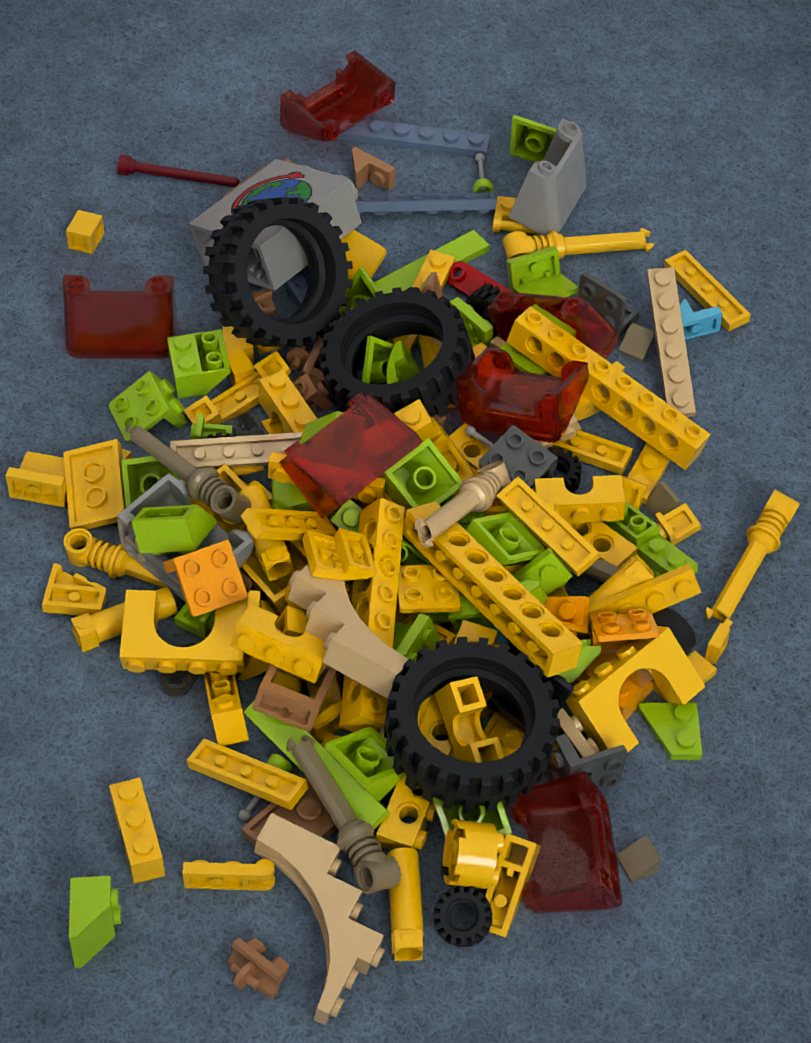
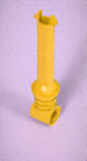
M640 228V231L570 237H564L556 231H550L546 235H533L532 237L528 236L525 232L515 231L507 234L502 240L507 260L552 246L558 249L559 260L563 259L565 255L642 249H645V252H649L654 246V243H646L645 237L650 236L651 232L644 228Z
M776 489L773 491L756 524L747 529L748 546L712 609L706 608L705 617L707 621L712 616L723 621V624L729 627L732 625L733 621L729 620L765 555L779 549L781 544L780 537L798 509L799 502Z
M82 528L73 529L65 535L63 540L67 558L72 565L77 567L91 566V568L108 573L112 579L128 575L160 587H166V585L135 561L121 544L112 545V543L94 538L89 531Z

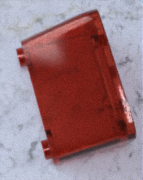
M354 50L346 55V60L348 61L346 67L343 70L340 68L336 70V80L306 98L300 93L295 94L292 90H288L281 95L280 125L292 134L321 142L333 141L346 130L381 108L390 105L395 98L396 82Z
M83 275L63 276L65 342L67 353L71 357L81 359H166L170 357L167 338L176 336L177 329L174 276H154L150 278L145 284V291H90V281Z
M504 291L499 293L487 308L498 337L505 342L515 319L534 304L575 329L576 339L604 359L609 356L619 341L616 328L582 298Z
M487 347L456 378L461 419L468 426L475 427L476 430L502 435L514 425L536 441L555 443L565 434L588 382V362L569 361L561 369V378L516 371L514 370V363L509 353L499 348Z
M360 392L347 402L350 406L348 410L302 445L297 440L285 449L284 452L287 456L279 462L322 519L354 497L423 442L412 428L371 394H367L364 397Z
M583 771L534 786L533 790L526 796L520 791L515 806L512 807L514 819L517 824H522L527 830L528 841L541 846L532 872L533 881L527 882L526 889L522 891L525 906L536 914L609 910L622 906V892L609 807L605 796L586 772Z

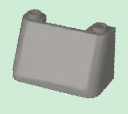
M562 118L543 161L535 162L530 168L508 216L541 235L549 234L550 231L560 233L587 186L583 136L581 129L576 123Z
M168 473L117 515L120 542L124 550L186 602L176 571L166 573L163 565L164 561L184 554L179 552H167L163 555L140 553L131 522L144 507L192 505L187 484L181 479L177 480ZM216 524L196 550L229 539L235 560L240 569L252 554L254 547L252 537L245 530L233 529L228 534Z

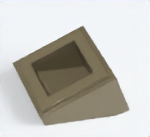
M631 323L618 353L643 362L654 346L655 332L638 324Z
M662 481L647 500L645 507L654 518L658 512H661L664 516L679 507L680 499L667 483Z
M647 836L640 838L616 855V859L630 883L657 873L660 870L661 859Z

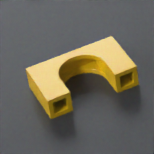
M126 590L119 656L123 669L135 673L144 672L145 670H158L161 673L167 674L174 673L176 670L189 671L192 674H204L206 671H214L223 675H235L237 672H245L246 653L231 647L230 643L237 622L247 608V598L216 609L213 629L202 642L190 647H176L164 642L157 634L159 614L157 591Z
M657 626L659 630L658 638L637 639L633 643L621 647L617 651L615 658L610 662L599 665L594 670L595 674L587 681H581L576 684L573 693L566 700L570 710L582 724L588 738L591 737L600 752L624 745L628 753L639 743L624 720L619 708L621 686L625 679L634 671L639 669L646 670L652 676L668 703L685 705L706 687L669 627Z

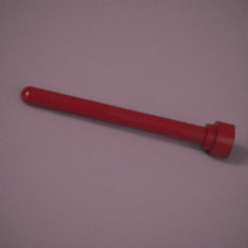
M120 154L117 166L118 175L124 176L138 172L228 187H236L240 183L236 177L136 162V159H132V156Z

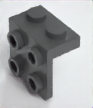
M587 272L580 276L577 311L601 319L602 328L610 331L617 337L624 333L631 323H635L638 320L639 312L626 304V298L623 294Z
M512 425L479 460V468L494 462L504 461L511 482L519 477L532 488L534 486V479H540L541 477L552 478L556 472L558 457L519 428Z
M567 734L559 735L556 737L549 768H547V777L552 786L556 785L563 800L572 797L576 799L588 795L590 791L600 787L603 789L612 788L621 779L627 749L624 745H619L579 758Z

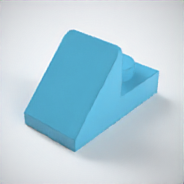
M683 299L680 310L685 340L720 331L722 312L718 306L693 312L687 300Z

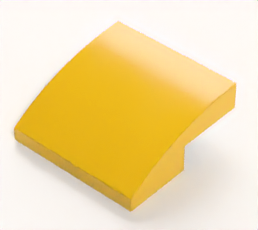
M339 528L333 537L306 530L302 541L311 576L330 580H359L375 577L377 570L365 534Z

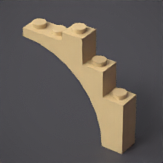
M309 564L301 571L296 570L288 584L291 587L288 600L307 610L306 617L309 619L305 631L325 641L323 648L327 651L323 663L388 699L389 693L392 691L393 680L397 674L402 675L403 664L408 658L390 648L372 633L359 618L350 603L345 588V580L311 576Z
M271 813L257 837L254 853L263 859L271 860L278 869L295 883L309 902L320 925L326 952V978L324 990L313 1020L326 1026L330 1016L337 1018L345 1000L340 998L345 988L351 990L359 972L366 975L371 965L376 968L379 965L385 949L380 947L384 935L356 922L364 906L359 903L362 890L335 878L342 864V860L338 859L340 848L336 844Z

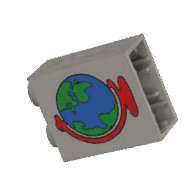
M275 159L188 223L203 266H209L210 257L205 256L206 247H212L215 240L210 237L213 230L223 228L220 220L226 215H234L232 209L239 205H247V202L253 200L298 197L303 198L304 203L313 202L319 206L318 213L328 212L333 217L330 224L341 228L343 233L339 237L342 239L362 223L355 202L358 199V191L354 183L344 175H334L313 169L308 165L301 166ZM277 225L269 226L263 229L257 236L248 258V282L275 291L308 265L302 245L288 229Z

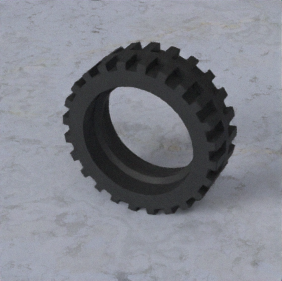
M298 197L253 200L247 202V205H239L232 209L234 215H226L220 220L223 228L213 230L210 237L215 240L212 247H206L205 256L210 257L209 266H203V274L209 275V285H205L206 294L212 293L214 302L210 303L213 312L220 311L222 317L219 321L224 327L232 326L234 329L231 334L235 337L247 338L246 343L262 345L263 347L300 346L303 343H312L318 340L317 335L328 333L331 330L330 322H333L335 319L339 321L342 314L338 311L341 306H347L349 298L345 296L346 289L352 288L353 280L348 279V269H353L352 261H347L345 253L350 251L347 242H341L339 237L343 233L341 228L330 224L333 217L328 212L318 213L319 206L313 202L304 203V199ZM274 225L285 227L298 239L306 254L309 267V282L305 298L298 310L286 319H273L259 307L251 293L247 275L248 258L255 239L263 229Z
M401 287L392 288L391 293L383 294L382 291L375 292V297L369 300H365V298L358 300V306L352 310L349 307L342 312L343 318L340 321L335 319L330 325L332 333H325L322 340L325 348H320L319 352L322 361L320 362L321 371L340 412L366 418L365 425L366 428H369L418 399L421 400L430 417L438 415L440 418L447 413L446 407L450 404L456 406L461 400L459 393L461 391H468L470 387L468 378L474 377L475 368L473 363L476 360L463 318H461L459 310L455 305L451 307L449 299L444 296L438 299L436 292L427 290L424 294L420 292L418 287H410L409 291H402ZM403 335H424L442 342L441 348L434 360L424 370L404 381L377 385L365 383L354 378L359 363L365 357L367 336L387 341Z
M457 637L456 644L448 645L446 639L438 641L435 650L431 652L427 647L419 650L416 662L409 658L403 664L402 675L397 674L393 680L384 725V738H387L385 747L387 756H394L393 769L397 775L403 772L407 775L406 786L411 790L416 787L422 789V798L428 802H431L434 797L444 801L442 808L452 810L453 804L465 806L464 812L474 813L476 806L485 805L487 812L496 810L497 804L500 801H505L506 805L509 806L516 803L520 791L526 796L533 790L535 780L541 781L546 767L550 763L560 725V719L557 718L560 709L557 699L552 700L554 688L550 681L542 682L543 670L538 665L531 668L527 664L528 656L522 652L517 656L508 652L510 646L502 642L499 647L488 645L489 639L479 637L478 643H468L467 637ZM477 676L481 689L500 696L517 711L525 726L524 739L518 750L496 761L477 763L452 758L436 749L421 733L417 723V716L422 702L451 682Z

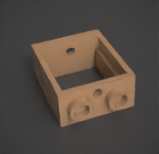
M270 665L259 686L252 709L311 732L331 689L337 670L326 665L314 684L274 665ZM278 671L320 687L315 699L273 683Z

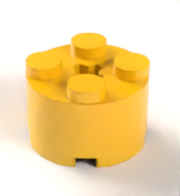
M453 819L451 824L455 828L454 830H447L443 848L442 866L449 867V876L443 875L445 884L471 886L479 889H487L490 885L496 886L499 879V867L496 866L497 853H501L503 849V833H497L496 827L492 823Z

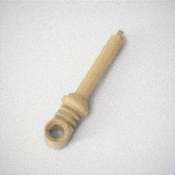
M504 461L494 462L478 469L476 477H469L461 483L459 494L426 519L423 520V517L416 519L414 528L415 530L417 529L422 540L421 546L426 548L432 547V540L469 512H483L491 506L493 500L497 498L496 495L511 483Z

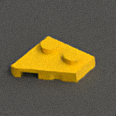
M53 563L42 601V611L45 613L78 616L88 612L91 615L104 610L107 588L96 582L88 581L86 577L78 573L72 576L63 571L62 565Z

